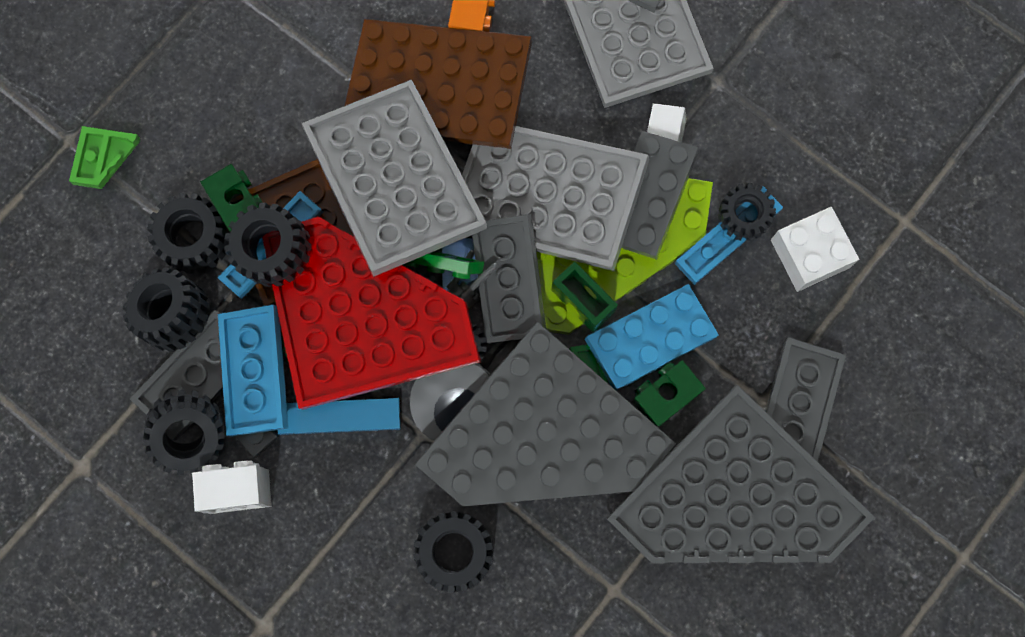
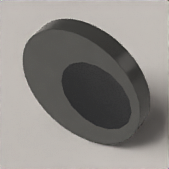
M476 363L416 379L410 393V410L417 427L424 435L435 441L490 377V373L483 366Z

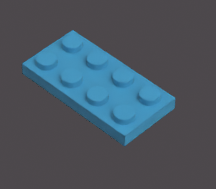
M687 284L588 335L585 341L611 387L617 391L718 337L719 334L690 285Z
M269 305L218 314L226 436L287 429L288 416L282 341L277 306Z

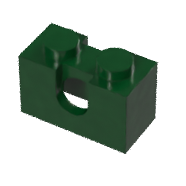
M232 164L200 181L230 232L232 229L228 226L231 221L236 223L239 219L236 215L240 211L247 213L248 206L254 205L259 208V203H263L258 194L252 197L248 187L252 186L245 172L243 170L237 172ZM240 194L244 196L242 201L231 204L235 197Z
M575 261L552 282L551 291L565 305L570 303L578 311L579 319L593 333L617 309L618 304ZM586 286L593 291L597 297L596 299L585 289Z
M683 360L676 365L671 361L658 372L661 378L653 384L647 380L634 391L637 396L632 401L633 404L657 427L661 426L706 389ZM668 385L674 393L673 399H664L659 394V387Z

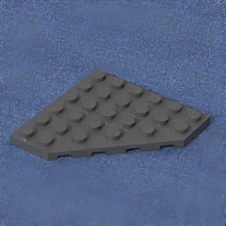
M536 322L414 465L460 505H485L633 492L662 462L676 443L540 323Z
M735 385L662 460L648 477L607 517V520L652 564L675 562L832 563L875 517L738 385Z

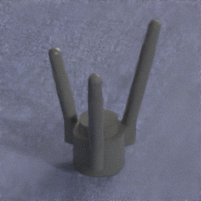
M470 250L466 258L472 259L475 254L474 250ZM493 263L470 286L464 281L459 285L458 283L461 278L454 277L446 287L451 294L463 299L470 309L481 299L480 292L476 294L474 290L491 275L498 265Z

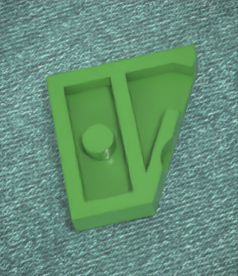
M82 126L69 182L73 185L102 189L139 144L140 137L132 133Z

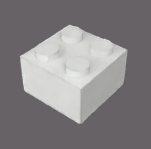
M832 207L778 230L771 239L797 292L851 268L860 260Z
M238 461L234 462V468L222 467L221 464L202 466V472L192 473L194 508L196 512L215 514L272 507L269 470L260 467L259 463Z

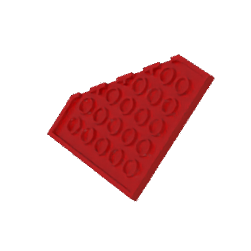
M321 217L301 221L305 226L304 229L310 235L307 241L312 244L311 251H306V254L310 257L309 262H303L301 267L304 268V271L301 274L298 272L293 274L295 280L288 282L284 279V285L282 286L272 284L298 409L304 410L481 362L467 303L463 299L451 294L403 265L373 277L354 236L333 226ZM279 231L269 232L262 237L266 258L274 255L280 246L281 235Z

